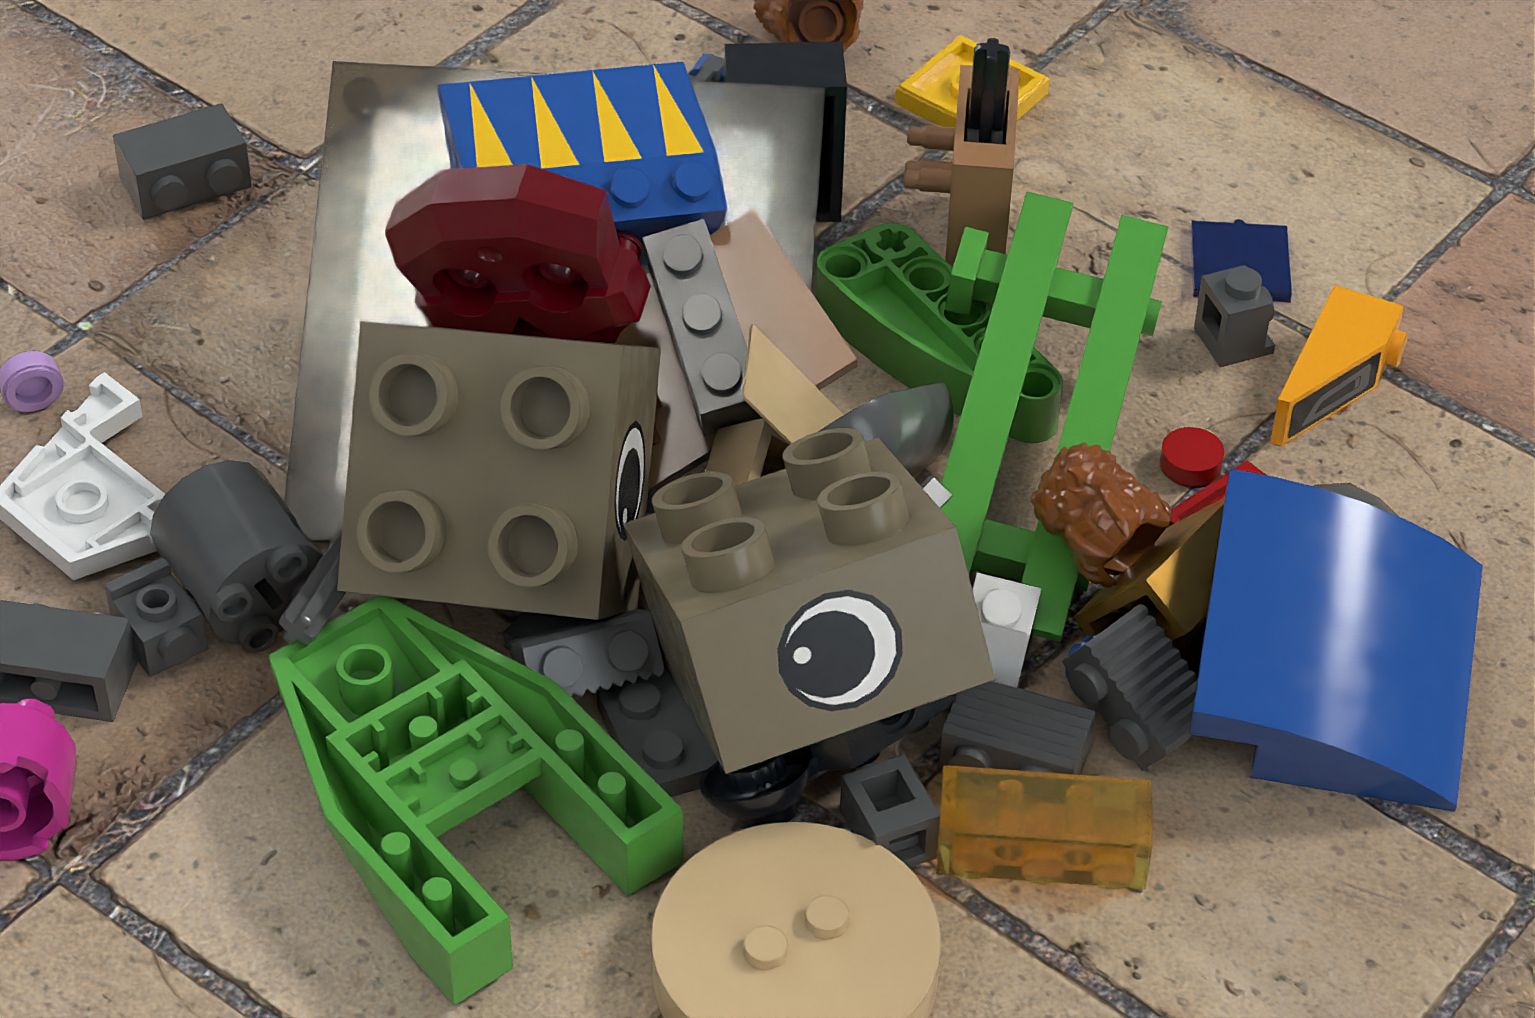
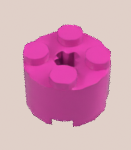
M25 699L17 704L0 703V860H19L41 854L48 849L49 838L59 832L62 827L66 829L69 823L77 765L75 742L65 727L54 720L55 713L52 707L36 699Z

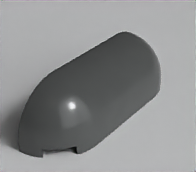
M944 382L890 392L853 409L819 431L851 428L860 431L865 442L879 438L911 476H914L931 465L947 446L954 421L952 399Z

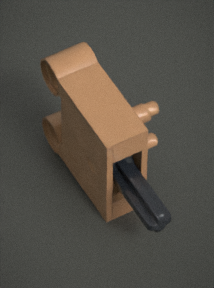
M988 38L987 43H979L975 46L973 66L960 65L956 127L926 125L924 127L908 128L907 143L909 145L922 146L924 149L954 151L953 162L922 160L921 162L908 161L905 163L903 186L906 188H917L925 192L950 193L945 261L952 268L965 227L989 232L986 250L1006 254L1014 171L1020 69L1009 68L1010 49L1006 45L999 44V40L996 38Z

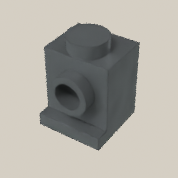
M1246 265L1203 275L1194 330L1219 367L1274 354L1275 344L1267 334L1269 321L1274 317V304L1266 287L1262 286L1261 275L1257 271L1247 268Z
M164 557L104 584L110 615L130 619L137 661L149 677L172 666L185 663L193 656L209 649L203 614L171 574L170 564Z
M905 755L881 763L865 764L854 772L841 776L840 812L853 833L874 841L876 846L881 845L898 857L909 868L937 858L941 815Z

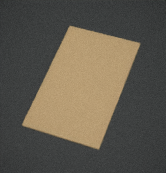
M754 324L750 326L741 397L789 445L802 437L818 432L843 416L821 391Z

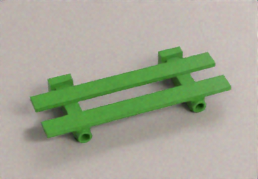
M1027 191L1008 255L986 250L989 232L965 227L951 272L945 310L969 316L973 299L991 303L993 308L941 482L953 496L942 506L941 510L957 528L968 575H970L971 570L1041 588L1030 635L1060 642L1074 589L1087 592L1090 581L1083 574L1079 573V569L1074 565L1071 549L1064 541V538L1047 532L1041 521L1038 520L1036 530L1031 531L985 519L1042 317L1090 328L1056 456L1063 447L1069 449V447L1082 442H1086L1087 446L1100 445L1102 450H1111L1140 335L1144 334L1153 337L1162 301L1150 297L1169 226L1121 215L1104 279L1056 267L1074 203Z

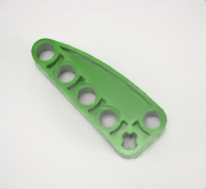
M884 223L822 250L817 257L815 298L840 335L875 365L908 388L944 382L952 399L954 413L961 416L993 307L987 302L973 299L969 316L945 310L953 268L908 226L898 223ZM1035 347L1032 351L1008 436L1025 443H1040L1047 441L1055 435L1058 429L1063 380L1059 371Z

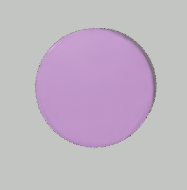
M39 351L23 352L11 357L0 368V392L6 405L13 410L33 412L44 409L54 403L62 393L64 386L62 375L56 361L46 353Z

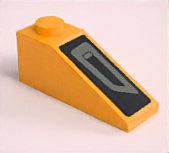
M1334 285L1278 398L1270 443L1279 446L1285 445L1377 388L1387 365L1398 367L1408 339V333L1399 330L1404 309L1403 305Z

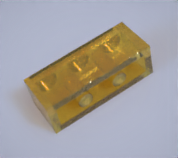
M943 765L936 874L955 875L966 879L997 878L1024 880L1036 884L1066 883L1094 885L1113 890L1123 888L1146 889L1153 847L1152 780Z

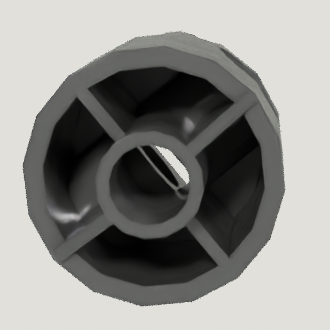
M233 460L205 465L183 477L164 495L152 517L150 535L156 550L170 564L172 573L188 596L199 604L212 631L228 643L241 644L248 653L261 652L273 645L279 633L285 630L279 624L282 614L323 554L305 538L296 517L263 472L249 462Z

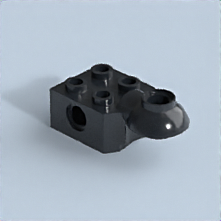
M951 695L727 774L724 772L719 761H717L705 771L699 781L701 793L713 807L723 814L735 818L738 827L742 830L759 825L789 822L797 813L795 801L799 798L805 785L827 771L855 769L874 762L879 757L881 751L904 736L923 730L929 724L930 719L952 706Z

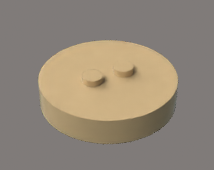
M782 822L754 826L729 834L707 845L682 865L667 884L656 907L652 923L653 989L663 1018H929L938 985L941 954L939 920L934 904L918 877L898 857L881 845L876 846L874 841L845 829L816 823Z

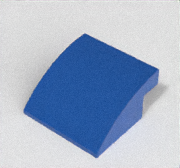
M1230 469L1189 734L1255 745L1250 778L1455 812L1458 801L1483 565L1440 536L1404 518L1365 502L1322 488L1278 477Z

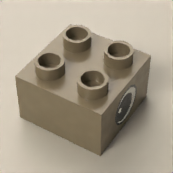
M360 321L337 591L595 620L638 609L640 578L623 524L646 516L661 348L411 324Z
M835 428L812 433L793 442L784 450L782 456L786 469L734 486L732 477L723 472H703L682 477L663 486L654 494L652 504L655 513L623 524L646 602L653 617L666 667L726 774L995 680L957 528L879 438L865 442L863 434L851 428Z

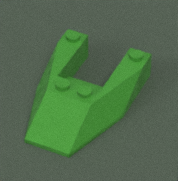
M377 595L326 623L311 644L307 645L297 640L293 645L288 644L268 655L270 667L327 827L412 959L453 1005L458 1004L513 969L510 917L437 839L440 835L523 787L627 897L683 862V809L556 681L389 596Z

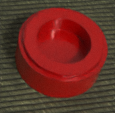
M1196 427L1179 428L1170 432L1163 440L1160 467L1169 479L1178 484L1194 487L1207 485L1216 480L1221 473L1224 446L1216 435L1207 430Z

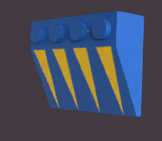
M684 62L438 84L437 93L451 169L528 164L604 189L607 192L617 236L619 231L632 234L638 238L642 246H644L642 237L701 219H705L709 234L711 235L719 230L725 218L728 206L717 151Z

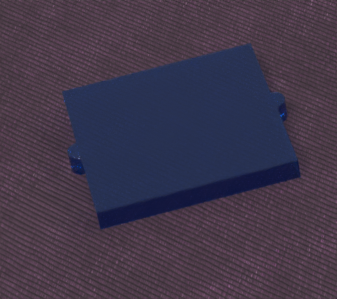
M1241 219L1235 220L1234 223L1191 221L1193 297H1199L1203 275L1246 265L1247 268H1251L1261 275L1262 286L1267 288L1273 302H1291L1292 287L1287 226L1248 224Z

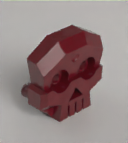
M528 164L441 169L394 203L384 231L396 268L417 290L413 301L427 324L432 327L615 344L620 333L627 326L640 321L651 288L639 262L643 251L642 244L638 238L626 232L619 231L617 236L606 190Z

